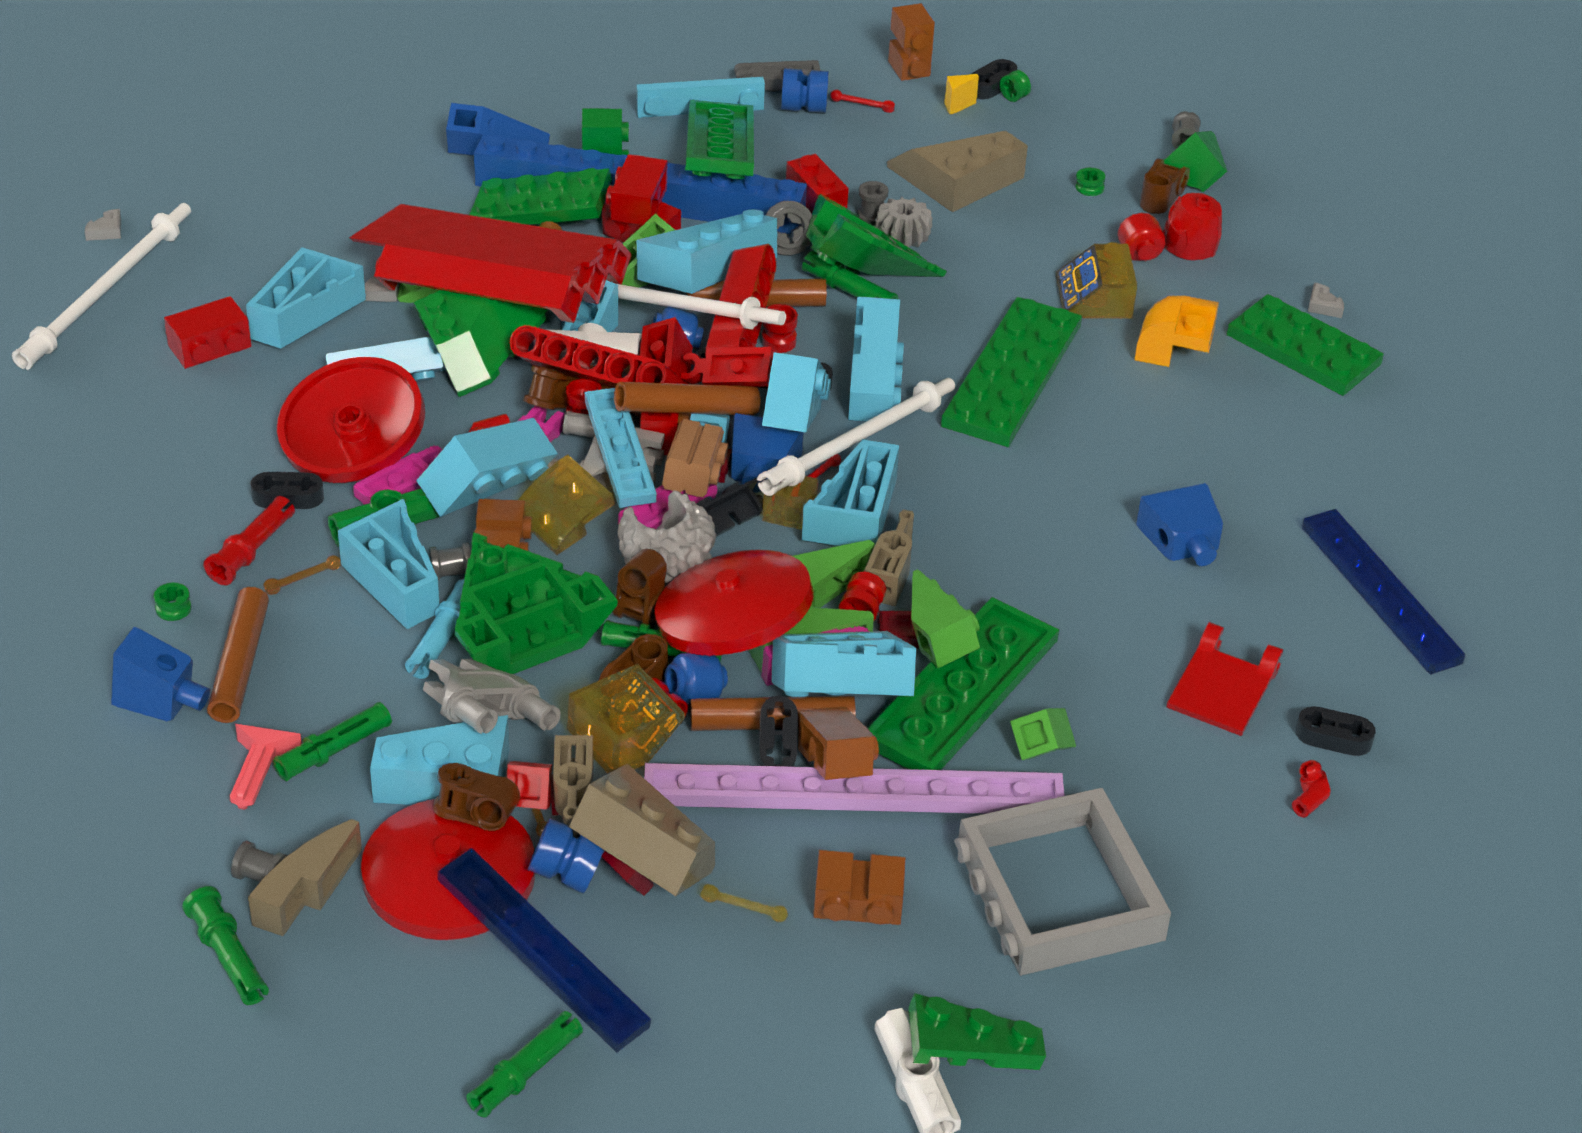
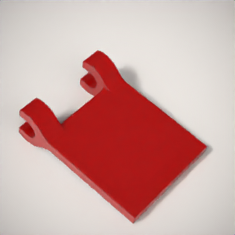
M1209 622L1203 632L1198 648L1170 696L1166 708L1242 736L1271 680L1276 677L1281 667L1279 660L1283 654V649L1268 644L1260 664H1252L1220 652L1219 649L1222 641L1219 639L1224 631V627Z

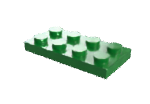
M588 168L577 172L565 173L557 171L547 175L533 176L527 174L517 178H491L482 182L469 215L527 225L541 224L546 221L565 222L596 219L600 217L608 187L612 182V176L609 168Z
M1269 294L1265 295L1228 324L1227 336L1342 396L1382 364L1384 353L1367 343L1361 342L1341 332L1338 328L1332 327Z

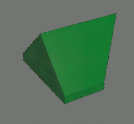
M1212 131L1195 132L1164 159V164L1180 169L1183 166L1190 168L1187 186L1200 189L1202 192H1205L1227 172L1216 135Z

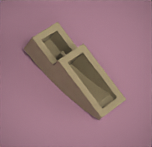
M350 819L326 830L304 843L275 866L248 896L252 926L284 936L304 906L321 911L362 851L359 821Z

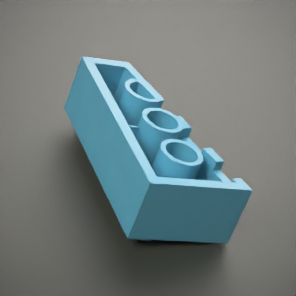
M746 210L743 214L638 239L637 279L693 294L725 280L733 251L736 249L770 244L777 258V218L763 215V211Z

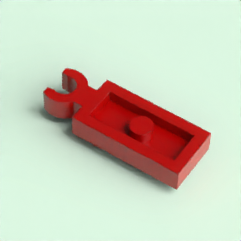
M772 346L707 348L706 358H701L694 353H688L683 356V360L689 364H695V367L689 373H681L680 377L690 384L702 381L704 385L768 386L774 352L778 353V351Z

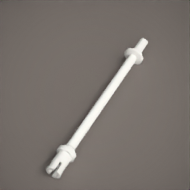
M181 203L169 215L164 213L155 215L151 221L153 228L151 232L48 327L38 326L30 332L29 339L12 353V359L15 364L21 369L26 368V370H29L44 354L52 353L58 345L56 338L161 240L174 241L180 234L178 225L191 214L190 206L186 203Z
M617 284L619 299L739 318L741 325L746 329H753L757 326L758 322L783 325L786 320L784 311L761 308L760 301L755 297H748L742 304Z
M945 378L936 384L929 381L919 382L913 389V396L800 458L791 455L779 460L777 466L759 474L757 477L758 481L766 479L758 483L759 489L765 495L772 496L786 486H795L804 480L805 471L916 410L921 409L925 412L935 411L941 405V397L955 389L954 381L951 378Z

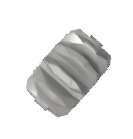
M901 196L899 200L890 198L887 203L880 204L875 226L906 246L920 247L921 242L928 241L933 218L931 211L926 207V203H916L915 198L907 200Z

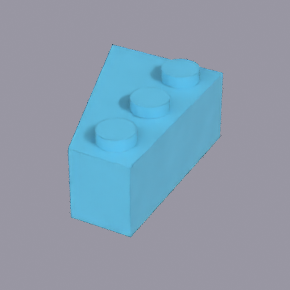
M301 247L246 304L250 338L281 349L366 300L363 266Z
M857 297L848 420L868 421L896 406L901 401V387H894L901 386L903 365L899 364L903 363L904 343L897 342L900 299Z
M774 352L762 426L807 432L821 409L822 400H828L831 388V379L828 378L826 370L818 359Z
M535 418L455 435L416 481L438 515L442 517L479 501V499L487 498L524 481H533L540 478L549 470L547 465L558 453Z
M862 439L839 465V472L833 479H827L823 483L818 496L814 500L809 499L804 505L802 540L834 546L870 540L876 544L883 531L897 480L899 445Z
M404 499L338 530L341 565L406 629L435 615V610L439 605L438 577L424 546L421 545L418 539L417 529L414 522H411Z
M888 631L783 634L773 640L772 683L785 691V695L793 697L808 696L809 692L825 693L828 695L914 696L916 648Z
M508 715L498 716L495 727L486 734L483 732L482 734L478 733L473 727L463 722L377 737L370 766L373 803L413 805L435 799L439 796L441 786L437 778L439 768L449 763L464 764L475 770L505 777L510 749Z

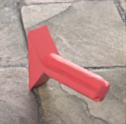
M235 724L237 741L249 750V753L230 794L231 803L236 804L242 810L254 805L274 757L280 756L301 745L300 733Z

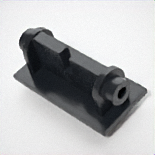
M756 478L744 484L738 481L725 489L722 495L712 499L711 496H708L697 503L698 506H702L707 514L712 517L716 537L734 528L735 523L730 518V514L733 515L739 525L762 514V509L766 507L765 500L761 495L756 496L752 491L758 481Z

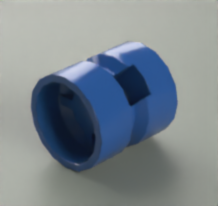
M784 68L781 109L800 111L802 107H806L808 112L826 113L829 71L811 70L808 75H805L802 69Z
M550 818L538 841L527 870L547 879H551L558 873L561 875V882L566 887L584 894L595 873L604 849L582 835L574 838L573 829L564 823Z

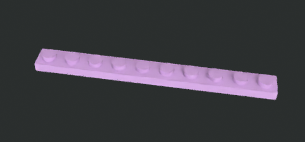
M645 763L644 779L674 806L987 814L1065 796L1062 773L873 769L872 776L825 780L814 767Z

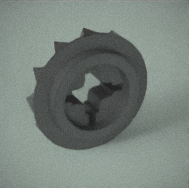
M780 201L774 206L769 207L766 216L777 218V229L784 225L785 217L788 218L790 223L801 224V226L791 230L790 239L787 238L786 233L777 231V253L794 255L805 250L811 243L806 236L812 216L811 212L804 205L795 201Z

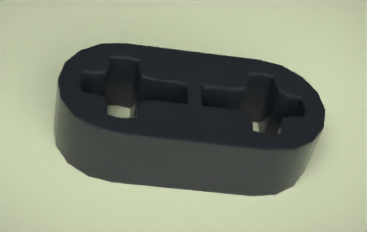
M997 59L973 72L972 74H978L979 76L977 99H990L1001 93V78L1017 70V65L1010 60Z
M262 472L254 476L250 482L252 501L255 505L262 508H267L278 496H283L290 500L282 509H287L292 504L295 509H312L319 506L324 500L322 479L314 473Z
M772 696L762 705L759 718L760 766L794 767L798 712L794 702L785 696ZM774 708H781L783 715L790 716L784 718L782 731H775L774 718L767 716L773 715ZM775 741H782V754L789 755V757L783 758L782 764H774V758L767 756L773 753Z
M1316 706L1303 709L1299 714L1296 725V735L1303 743L1353 756H1361L1370 752L1376 734L1373 723L1364 717ZM1311 725H1317L1319 728L1312 727Z

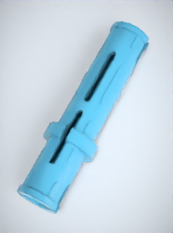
M464 579L458 580L447 600L438 605L435 610V619L411 657L405 663L408 673L412 672L416 664L419 665L413 675L416 678L425 679L428 677L431 670L429 669L430 660L438 659L455 631L456 620L460 612V599Z

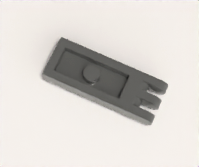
M818 60L738 63L734 67L736 78L763 77L765 90L771 92L782 90L784 68L802 69L805 75H808L811 70L821 71Z

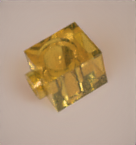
M805 476L804 480L795 486H786L772 496L764 494L763 521L802 530L803 508L809 499L814 500L818 496V479Z

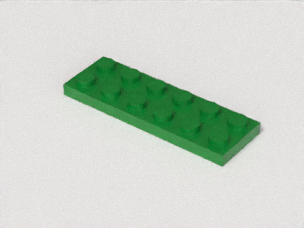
M690 100L685 170H690L698 176H710L712 173H723L726 177L732 179H744L746 176H753V105Z
M1017 296L943 413L941 427L1009 448L1080 329L1082 315Z
M991 597L975 614L980 628L976 632L980 648L940 668L930 662L915 678L914 696H898L868 728L877 738L879 754L907 769L942 770L1058 641L1059 629Z

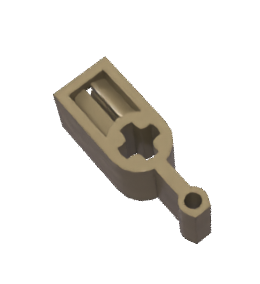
M903 509L899 513L897 529L886 531L879 536L864 570L879 576L884 581L887 588L883 604L896 607L909 576L914 522L913 511Z
M555 735L553 769L554 804L556 811L559 815L563 816V823L568 826L578 809L588 785L593 782V735ZM572 746H576L575 758H571ZM573 830L574 838H578L579 836H581L579 833Z

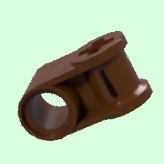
M1157 158L1151 169L1145 173L1140 207L1144 211L1153 214H1161L1168 211L1177 197L1184 192L1188 183L1190 168L1183 166L1180 169L1164 164L1163 159Z
M532 365L531 371L534 375L529 393L524 395L523 401L552 410L555 408H566L568 405L566 401V387L570 382L579 378L546 367Z
M648 548L642 549L619 570L616 592L618 606L613 610L615 617L622 619L627 616L644 624H649L650 629L655 627L657 624L655 605L659 595L664 590L667 571L666 561L659 552Z
M646 634L635 639L617 659L610 662L604 668L598 681L599 691L605 695L612 693L617 696L637 671L646 680L658 678L665 683V671L668 666V645L666 640L655 634Z
M449 763L439 768L437 778L441 786L439 796L434 800L433 810L444 819L457 820L487 831H495L501 829L511 816L520 800V791L517 785L506 777L475 770L464 764Z

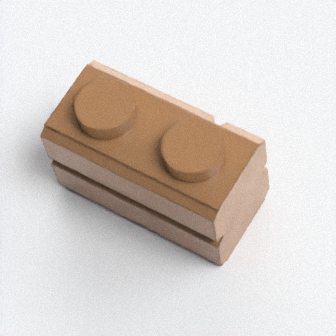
M688 419L680 421L666 459L662 482L664 489L676 490L680 493L685 490L689 495L704 497L707 495L710 484H718L721 467L725 463L728 443L722 442L724 434L722 427L706 423L704 426H701L700 422Z

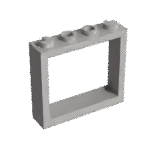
M1103 788L961 819L959 838L954 840L958 849V861L965 863L969 871L971 888L975 895H981L985 903L987 921L991 927L997 928L1001 936V947L1004 956L1010 955L1020 976L1166 941L1171 911ZM1086 825L1131 911L1031 935L988 848Z

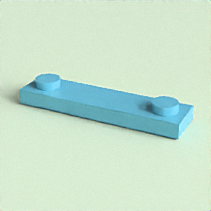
M749 77L637 84V116L641 118L688 115L690 100L753 105L754 110H764V78Z
M615 388L585 392V404L618 507L623 508L655 503L657 493L630 412L618 411L614 404Z

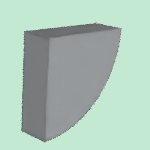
M120 209L103 212V217L94 222L90 220L85 227L86 241L121 239Z
M372 277L365 283L366 300L364 301L397 302L400 283L398 282L395 291L387 289L377 278Z
M1314 282L1308 312L1342 318L1344 311L1343 300L1330 293L1329 287Z

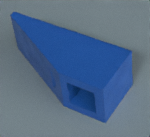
M451 103L446 127L448 153L474 155V151L483 135H499L503 138L532 140L536 143L549 144L550 134L484 106Z

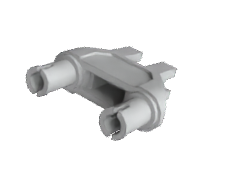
M567 411L563 423V433L593 437V441L585 460H582L581 463L553 459L547 465L549 470L545 473V481L577 485L581 492L601 494L613 490L590 416L588 414ZM635 427L653 484H655L656 473L652 472L655 465L661 466L664 458V450H660L664 442V433Z
M444 659L430 660L429 669L436 672L439 680L445 685L438 681H429L424 683L423 690L442 705L440 714L452 722H465L478 733L482 734L483 732L486 734L495 727L498 716L508 715V718L512 720L527 718L544 731L546 729H553L560 720V710L555 705H551L540 698L538 689L519 676L493 669L473 659H461L459 667Z

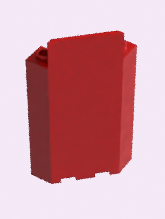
M406 204L398 205L349 237L354 242L384 247L381 256L376 261L374 277L389 290L395 291L399 282L550 309L561 321L571 323L575 322L582 299L588 303H599L606 280L622 285L632 255L622 242L617 239Z

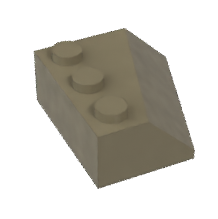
M1000 131L910 149L887 161V167L949 211L955 212L1023 179L1028 145L1007 131Z
M628 764L588 785L569 825L571 829L674 896L679 895L711 874L715 867V841Z

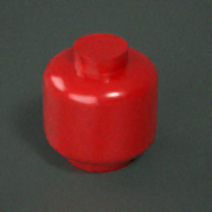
M1133 214L1127 217L1119 226L1118 240L1128 259L1137 261L1151 260L1157 258L1163 252L1166 245L1165 235L1158 220L1151 214Z

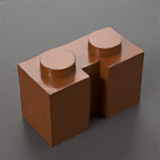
M922 3L892 7L891 31L897 39L890 40L888 62L901 81L929 77L931 74L935 22Z
M479 499L476 530L474 532L487 536V543L502 548L509 544L529 551V542L524 541L525 539H532L533 519L532 516H526L525 500Z
M847 707L799 711L798 750L808 761H814V768L825 780L873 775V761L877 760L879 754L877 738Z
M819 850L814 918L830 919L833 921L868 922L880 925H901L906 857L871 854L870 861L853 860L854 853Z

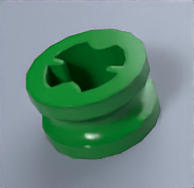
M1015 70L1001 78L1000 89L1007 100L1016 102L1029 95L1031 83L1024 72Z
M1088 167L1080 169L1076 174L1077 182L1075 188L1083 195H1100L1104 192L1106 175L1097 168Z
M171 582L163 584L155 590L153 595L156 604L155 610L161 619L166 621L181 620L191 612L190 592L185 585Z

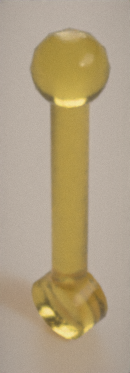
M706 884L700 893L702 899L712 903L719 900L770 915L776 922H783L788 917V911L782 905L770 907L719 892L718 888L711 884Z

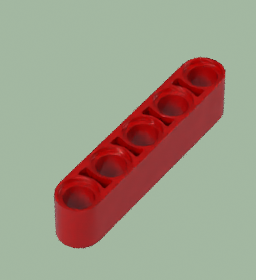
M770 244L746 247L733 251L719 301L742 304L748 297H755L760 301V307L766 308L777 267L775 253ZM715 315L705 355L707 348L756 347L762 322H758L757 326L753 329H746L741 325L739 318Z
M528 325L518 327L510 337V348L513 353L530 364L553 369L577 378L595 380L599 384L615 388L618 382L654 383V380L660 374H663L660 383L680 384L679 376L676 372L655 359ZM536 340L534 348L528 352L530 344ZM567 348L565 357L559 360L561 352ZM599 357L597 365L590 369L592 361ZM630 365L629 373L622 378L623 370Z

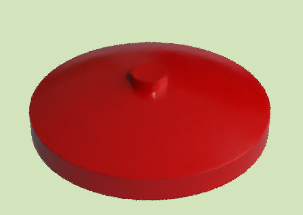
M353 357L339 360L314 371L291 391L283 403L278 416V440L288 461L299 472L314 473L322 479V482L346 483L362 480L386 467L394 465L412 448L424 425L425 403L417 382L402 366L377 357Z
M772 550L737 551L705 560L703 563L687 569V571L674 578L657 599L655 618L662 638L670 646L680 651L707 656L733 654L762 646L791 630L803 619L810 609L814 590L809 571L797 558Z
M435 799L408 806L386 819L373 832L364 848L361 874L364 893L369 904L377 915L392 927L416 937L433 940H455L473 937L490 931L509 920L520 910L530 896L536 873L527 869L535 850L529 834L512 815L501 829L487 831L474 825L438 816L433 810Z

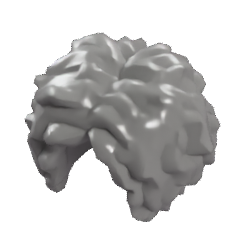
M673 490L668 496L669 510L663 515L662 524L657 529L643 525L637 520L633 508L627 507L623 512L617 530L618 539L620 540L619 550L622 557H624L625 564L640 550L646 548L653 549L664 557L667 564L665 584H669L678 575L687 571V569L711 559L710 550L716 540L715 525L712 517L707 514L702 506H698L695 501H690L687 493L681 494L676 490Z

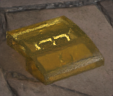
M568 454L539 476L518 499L525 500L526 516H532V533L556 555L587 535L585 524L615 505L613 494Z

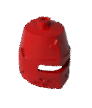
M1192 192L1186 193L1182 197L1179 196L1170 207L1168 220H1166L1163 230L1167 251L1187 260H1204L1214 257L1222 236V208L1220 203L1213 197L1203 193Z

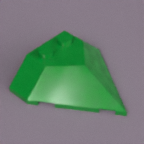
M821 193L818 196L806 236L813 244L811 249L817 252V256L827 263L835 266L838 261L869 275L944 277L947 273L946 270L937 264L929 262L920 256L919 253L878 227L860 219L851 210Z
M444 290L429 294L413 303L425 330L428 331L438 353H441L446 372L459 397L493 383L500 374L498 368L508 357L514 358L516 355L510 348L512 333L523 325L539 328L546 320L545 313L549 310Z
M473 532L472 550L465 573L460 599V612L455 625V636L473 660L503 672L516 674L583 648L618 606V600L601 578L595 574L586 571L582 576L564 570L563 563L509 544L502 548L487 543V536Z

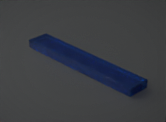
M1337 509L1304 518L1302 529L1430 675L1463 664L1466 654Z
M472 848L438 871V881L616 1053L650 1028L651 1018Z

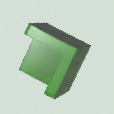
M1048 708L1010 721L1022 760H1029L1056 750L1076 747L1065 708Z

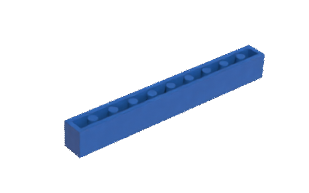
M483 135L474 151L475 186L481 187L483 181L491 178H517L527 174L533 176L547 175L557 171L565 173L577 172L588 168H609L612 176L611 185L614 186L616 170L618 166H623L627 155L608 154L597 150L575 149L564 145L536 143L532 140L503 138L499 135ZM668 163L667 190L661 202L681 209V218L711 222L743 214L746 210L763 211V215H766L769 207L774 206L780 201H795L806 207L807 184L790 179L766 178L757 174L746 176L744 179L728 178L723 173L698 176L690 170H685V165ZM785 217L784 225L780 226L777 231L791 234V230L796 229L801 224L790 223L788 218Z

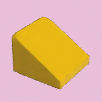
M978 74L947 76L945 105L949 114H955L976 104Z

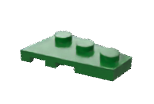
M914 993L908 1007L913 1063L928 1064L931 1057L947 1058L950 1065L965 1066L968 1059L984 1060L992 1068L1040 1070L1046 1058L1042 1028L1036 1027L1024 1020L1014 1021L992 1015L984 1009H971L949 1003L941 997H927Z

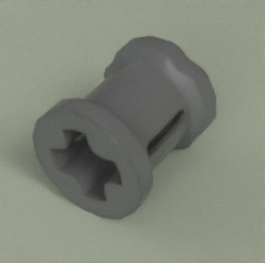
M1183 111L1174 117L1172 145L1175 149L1195 132H1199L1201 120L1198 115L1193 112Z
M868 181L859 187V196L862 200L857 215L860 219L871 225H875L880 204H884L885 199L888 197L889 189L885 184L878 181Z
M462 543L460 548L444 550L429 547L430 561L438 581L444 576L465 575L468 558L471 555L469 543Z
M244 841L233 858L231 866L232 877L240 880L247 877L261 882L288 855L281 852L273 855L256 849L255 843Z

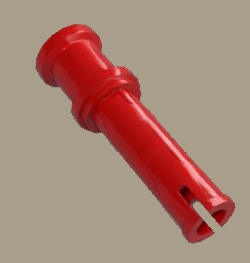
M283 496L276 497L240 534L230 535L223 542V548L217 554H210L204 560V569L207 575L220 585H230L236 578V572L242 566H249L255 560L256 550L295 514L293 504L285 511L281 510L290 500Z

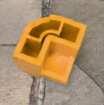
M1185 295L1167 296L1156 302L1147 312L1143 321L1134 360L1169 367L1174 346L1209 353L1215 331L1219 302Z

